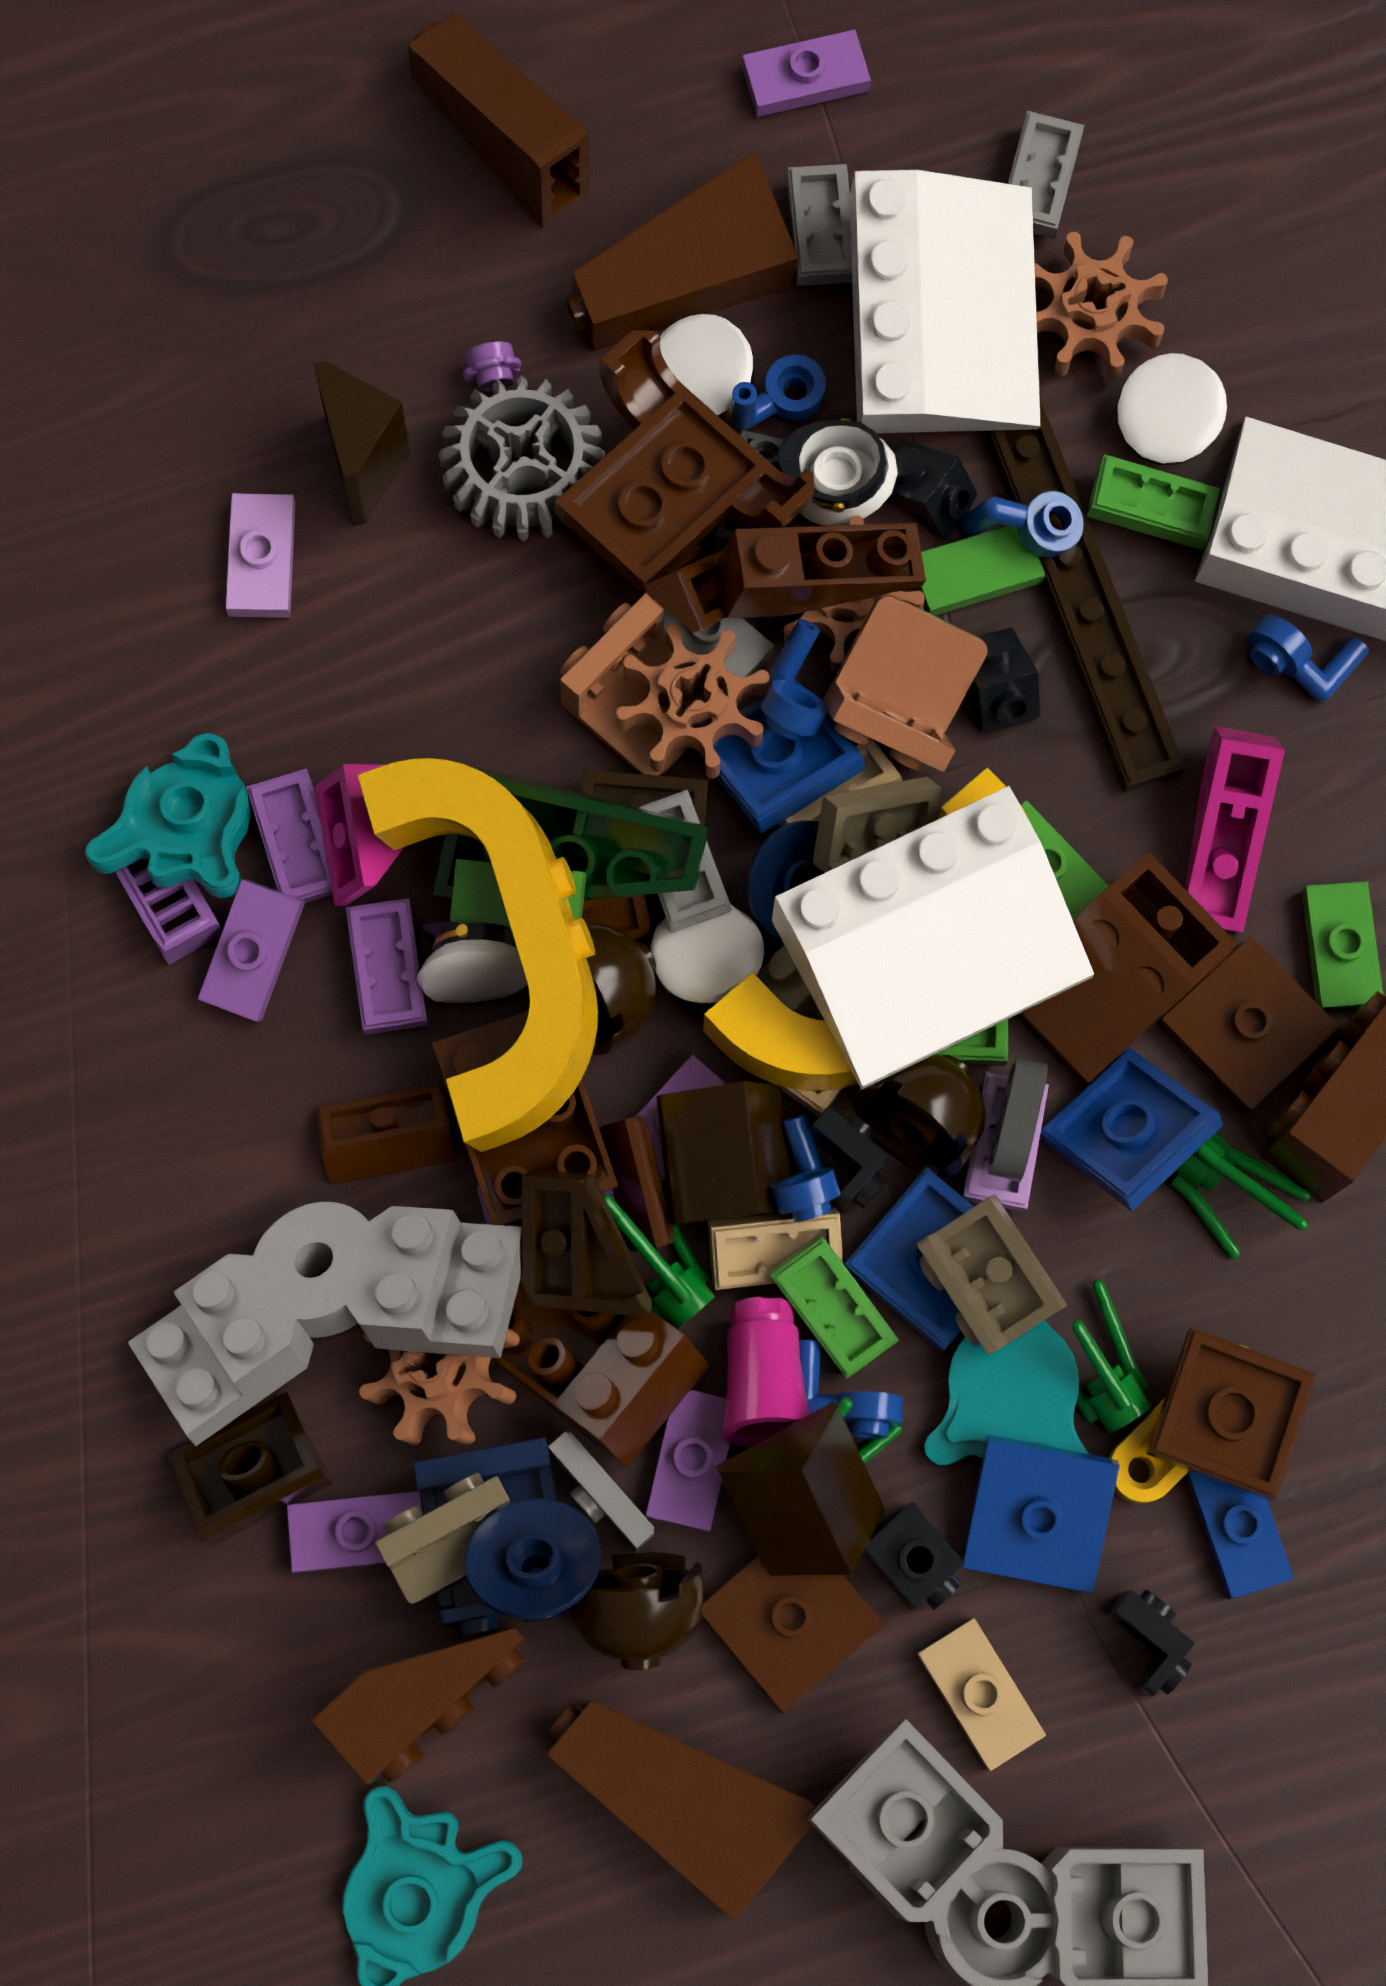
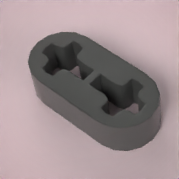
M1015 1057L1007 1080L988 1165L989 1175L1021 1182L1032 1147L1047 1079L1048 1064Z

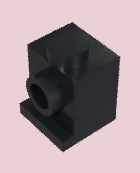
M912 1501L871 1537L862 1555L910 1610L917 1609L924 1601L932 1610H935L963 1584L955 1573L965 1562L921 1514L922 1511ZM912 1548H922L929 1554L930 1566L926 1572L915 1573L908 1567L906 1558Z

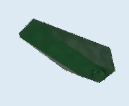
M472 767L499 782L525 807L544 831L556 859L564 857L570 871L587 872L584 900L692 891L696 889L709 826L530 779ZM445 834L433 891L434 895L452 899L456 859L491 862L482 842L464 835Z

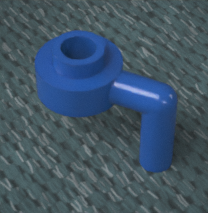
M787 355L778 359L769 368L763 393L757 395L756 388L749 382L738 383L732 391V422L734 426L738 429L746 430L773 414L790 421H800L813 416L821 408L825 398L826 378L822 368L817 362L807 356ZM791 386H798L805 391L806 395L800 400H791L785 396L784 391Z
M1057 491L1044 492L1025 505L998 497H990L969 511L959 522L961 532L967 537L979 535L995 523L1017 528L1023 545L1033 554L1045 558L1056 557L1072 548L1079 541L1084 527L1083 516L1076 502L1066 494ZM1050 512H1053L1060 519L1062 530H1058L1051 525L1049 521Z
M1274 615L1264 616L1247 637L1251 648L1250 658L1260 670L1271 676H1278L1279 674L1292 676L1316 701L1328 700L1369 653L1368 647L1361 640L1350 637L1325 667L1320 670L1310 660L1312 648L1306 637L1291 623Z
M798 619L769 672L770 687L761 702V709L768 716L766 719L767 725L776 733L794 740L799 739L801 735L814 736L828 713L826 704L814 693L798 685L794 679L820 633L818 627L803 619Z
M806 1113L788 1117L781 1122L797 1175L776 1182L770 1188L778 1213L792 1212L794 1221L800 1222L829 1213L832 1210L829 1201L838 1197L841 1193L833 1168H822Z
M799 1340L800 1361L810 1414L833 1401L837 1405L842 1398L848 1397L852 1400L853 1406L843 1419L846 1425L849 1426V1432L852 1437L886 1439L889 1437V1428L902 1426L903 1397L899 1395L872 1391L842 1392L838 1395L818 1394L821 1344L815 1340Z

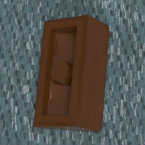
M724 549L700 558L642 586L655 601L692 632H698L726 618L718 567V559Z
M442 1083L316 1107L322 1157L328 1180L331 1184H340L455 1160V1148Z
M637 1116L601 1126L599 1130L618 1183V1188L613 1189L616 1203L625 1211L654 1248L666 1246L674 1242L676 1236L673 1225L671 1226L670 1211L647 1118ZM624 1235L629 1251L636 1252V1248Z

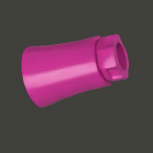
M746 1298L735 1302V1307L730 1310V1329L726 1334L728 1356L727 1395L721 1433L722 1438L730 1444L750 1448L810 1414L800 1361L799 1330L794 1325V1309L788 1300L782 1298Z

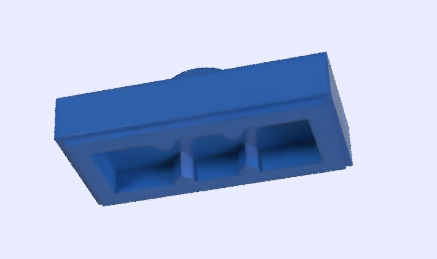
M1188 1471L1185 1474L1228 1600L1294 1579L1266 1499L1192 1471Z

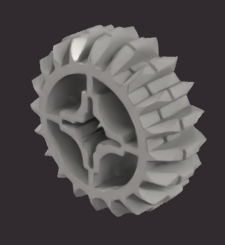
M521 375L517 379L516 389L506 391L505 385L496 379L492 384V397L488 398L483 393L474 389L473 394L470 396L473 409L457 405L456 410L453 412L456 426H445L442 435L443 442L448 447L441 449L439 452L440 466L447 470L442 476L443 485L448 492H456L453 496L455 508L459 512L472 509L470 514L471 523L476 528L492 519L493 534L498 539L506 533L508 526L517 528L518 539L522 542L529 536V527L539 526L540 533L549 538L553 533L552 520L557 519L561 524L569 527L554 513L555 501L605 457V451L597 447L602 442L601 430L598 425H589L591 412L586 405L572 408L574 404L573 394L570 393L569 389L556 397H551L552 386L547 379L538 386L537 391L528 390L527 380ZM526 423L521 426H509L512 424ZM555 434L564 441L573 457L566 472L556 466V458L549 454L551 439ZM479 446L489 451V459L496 463L493 467L494 477L489 484L479 476L472 464ZM533 454V460L529 459L527 456H532ZM512 458H515V459L518 460V461H517V462H514V461H513V463H512ZM527 490L538 492L530 495H518Z

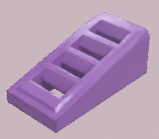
M127 866L115 871L168 965L221 937L223 930L194 880L183 881L168 887H156L142 894L139 886L150 881L147 867L134 875H131ZM182 888L185 890L186 897L155 914L151 910V905ZM192 908H195L198 916L167 933L163 931L161 925Z

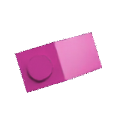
M342 764L314 786L335 906H347L376 886L403 850V848L393 851L374 834L357 776L384 765Z

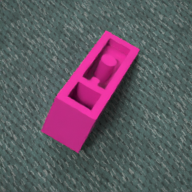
M1214 726L1200 786L1185 890L1223 929L1243 933L1285 749L1277 738L1273 736Z

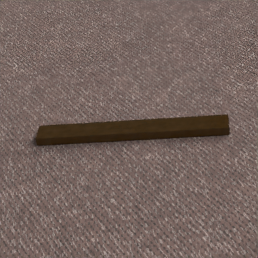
M1039 397V429L984 431L1011 501L1025 505L1044 492L1057 491L1072 498L1081 510L1084 527L1079 541L1072 548L1056 557H1038L1045 572L1043 586L1121 787L1125 793L1181 775L1185 770V765ZM1050 512L1049 521L1051 525L1058 530H1062L1060 519L1053 512Z

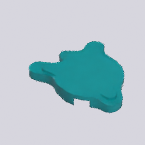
M207 733L194 737L185 748L173 753L174 762L163 765L152 773L149 772L146 766L134 778L124 797L123 809L119 819L112 827L91 840L86 846L85 856L94 871L101 874H109L139 859H148L147 873L151 882L157 887H168L183 881L195 880L208 893L218 898L230 897L237 892L241 877L235 865V853L248 830L252 816L251 801L244 783L236 774L235 768L231 763L226 741L217 735Z
M1046 1321L1038 1324L991 1355L986 1353L982 1345L977 1348L966 1337L964 1338L952 1357L948 1378L950 1397L948 1411L942 1423L927 1437L924 1445L925 1454L931 1462L938 1466H949L967 1456L974 1455L982 1459L987 1434L1088 1454L1078 1438L1073 1422L1074 1408L1079 1395V1370L1074 1355L1064 1339Z
M378 1786L371 1789L364 1797L363 1810L368 1828L367 1843L362 1856L351 1870L345 1886L342 1914H344L347 1931L354 1943L353 1947L358 1958L357 1979L360 1986H399L407 1979L433 1971L449 1963L464 1948L476 1926L479 1908L483 1899L491 1890L511 1879L519 1872L523 1864V1857L515 1843L508 1840H498L470 1852L460 1851L455 1844L459 1822L453 1813L442 1811L427 1815H414L407 1809L397 1791L389 1786Z

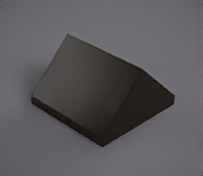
M327 361L314 363L323 411L354 526L365 524L410 455L403 405L399 400Z
M742 1081L656 1096L671 1226L779 1214L770 1187L776 1182L791 1177L787 1138L781 1122L784 1120L781 1087L779 1085Z
M287 1392L237 1417L199 1445L195 1446L191 1441L168 1453L196 1533L201 1541L213 1546L287 1508V1505L295 1504L333 1484Z
M834 1401L715 1466L770 1576L851 1575L886 1511L842 1414Z

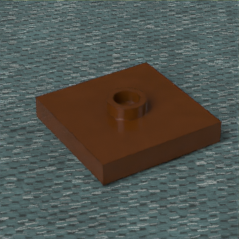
M1251 936L1158 1023L1246 1115L1340 1028Z
M1192 1327L1187 1331L1146 1454L1271 1502L1276 1501L1318 1374Z
M759 1555L702 1604L701 1613L703 1619L782 1714L789 1710L885 1625L843 1575L770 1576Z

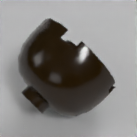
M586 924L595 949V955L586 959L593 978L598 1008L596 1046L593 1048L592 1054L605 1055L624 1045L637 1035L653 1013L656 1002L657 984L654 976L656 974V962L650 950L643 943L635 942L628 934L607 924Z
M934 1054L862 1090L859 1088L853 1100L855 1111L863 1105V1109L868 1115L864 1122L875 1134L872 1139L886 1153L905 1166L917 1171L925 1162L941 1167L936 1175L942 1178H947L960 1172L971 1157L985 1129L986 1110L981 1093L973 1081L968 1067L950 1055L940 1056Z
M643 1552L613 1555L614 1568L599 1571L590 1590L582 1599L571 1606L574 1625L583 1640L590 1647L603 1656L620 1659L621 1667L628 1670L655 1668L661 1664V1657L676 1652L694 1636L702 1613L704 1593L702 1565L696 1562L691 1570H686V1557L670 1553Z

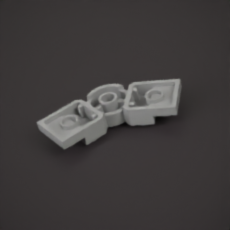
M317 1202L307 1204L288 1212L270 1226L260 1239L253 1256L227 1254L175 1290L173 1293L181 1303V1306L134 1337L128 1344L181 1428L195 1446L307 1369L314 1346L310 1337L319 1338L335 1335L359 1324L374 1347L378 1349L501 1358L522 1273V1227L461 1223L453 1210L390 1206L378 1216L368 1221L359 1211L341 1203ZM328 1268L326 1272H324L320 1276H317L321 1271Z
M899 1719L806 1818L849 1863V1869L896 1918L907 1922H925L927 1938L937 1960L952 1976L970 1986H1036L1047 1976L1056 1986H1208L1204 1849L1055 1847L1042 1863L1024 1853L1003 1848V1819L907 1719ZM1003 1900L1010 1909L1011 1924L1003 1936L992 1939L985 1929V1914L993 1903Z

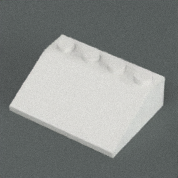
M922 170L855 171L849 198L857 422L868 426L876 433L1039 429L1040 400L1032 188Z
M1245 417L1214 516L1209 541L1205 546L1195 582L1386 641V460Z
M1010 786L775 896L772 922L861 1090L1094 976L1041 841Z

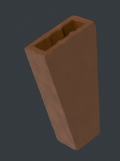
M456 12L439 23L433 22L424 26L415 35L413 41L408 44L411 77L542 228L589 195V134L572 116Z
M757 155L745 157L573 271V296L566 298L567 311L575 332H586L593 352L617 344L632 330L658 331L688 316L710 314L795 286L799 257Z
M592 1700L583 1711L572 1702L546 1733L555 1742L547 1755L734 1922L812 1827L806 1818L817 1807L814 1803Z

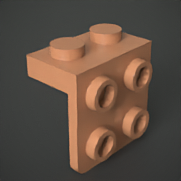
M647 592L633 606L629 603H624L614 611L603 627V632L606 634L590 650L586 646H582L567 659L560 670V675L563 676L560 679L561 705L637 773L662 776L689 747H680L672 751L667 758L664 770L662 772H654L650 767V752L661 741L662 736L660 732L649 725H638L626 732H622L617 727L616 711L619 707L636 706L642 703L649 694L647 688L641 683L625 679L623 672L624 658L627 655H634L644 665L655 667L667 663L672 657V652L666 644V632H664L665 608ZM704 686L700 693L695 695L694 699L690 702L682 700V716L687 707H690L695 700L704 702ZM661 707L662 711L667 713L666 709Z
M882 594L878 596L823 698V702L826 704L832 720L836 722L834 729L844 737L861 745H867L871 738L891 747L889 755L911 769L922 771L925 764L944 772L956 751L945 732L985 660L988 649L981 638L893 595Z

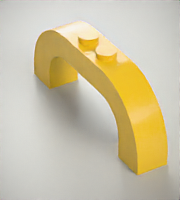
M424 758L397 761L361 773L357 776L374 834L393 851L437 835L458 834L482 842L489 854L528 983L530 995L529 1014L518 1040L504 1055L485 1066L448 1078L446 1082L463 1141L480 1152L507 1144L537 1129L565 1104L581 1081L590 1062L595 1045L598 1022L597 997L586 959L595 955V949L584 919L581 917L574 920L568 897L576 894L572 873L564 857L555 858L544 831L525 807L499 782L475 768L449 760Z
M986 768L941 807L938 819L1006 788V786ZM753 972L704 1014L703 1032L734 1063L760 1079L779 1086L808 1091L833 1090L858 1084L824 1020L807 1018L789 1009Z

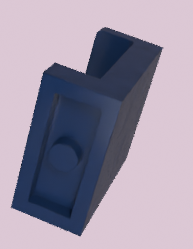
M546 1437L413 1463L424 1515L448 1503L443 1493L446 1489L478 1472L484 1482L498 1476L510 1499V1504L528 1499H550L557 1501ZM534 1567L527 1571V1573H537L545 1568ZM467 1575L437 1591L441 1625L456 1624L458 1636L498 1629L496 1616L502 1614L491 1610L478 1599L470 1587ZM564 1611L544 1618L524 1619V1623L564 1616Z

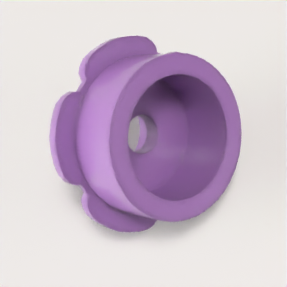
M508 342L484 343L469 349L465 353L467 369L462 374L465 381L477 384L478 390L481 392H493L492 384L496 379L502 382L506 389L514 383L513 376L520 372L521 360L514 357L512 345Z

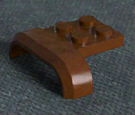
M632 330L600 358L599 372L610 400L634 431L555 501L554 513L644 594L646 591L642 585L666 574L727 516H730L746 529L785 527L811 503L814 494L813 472L809 469H805L797 478L790 477L779 471L687 389L667 366L661 353V338L658 333L650 330Z

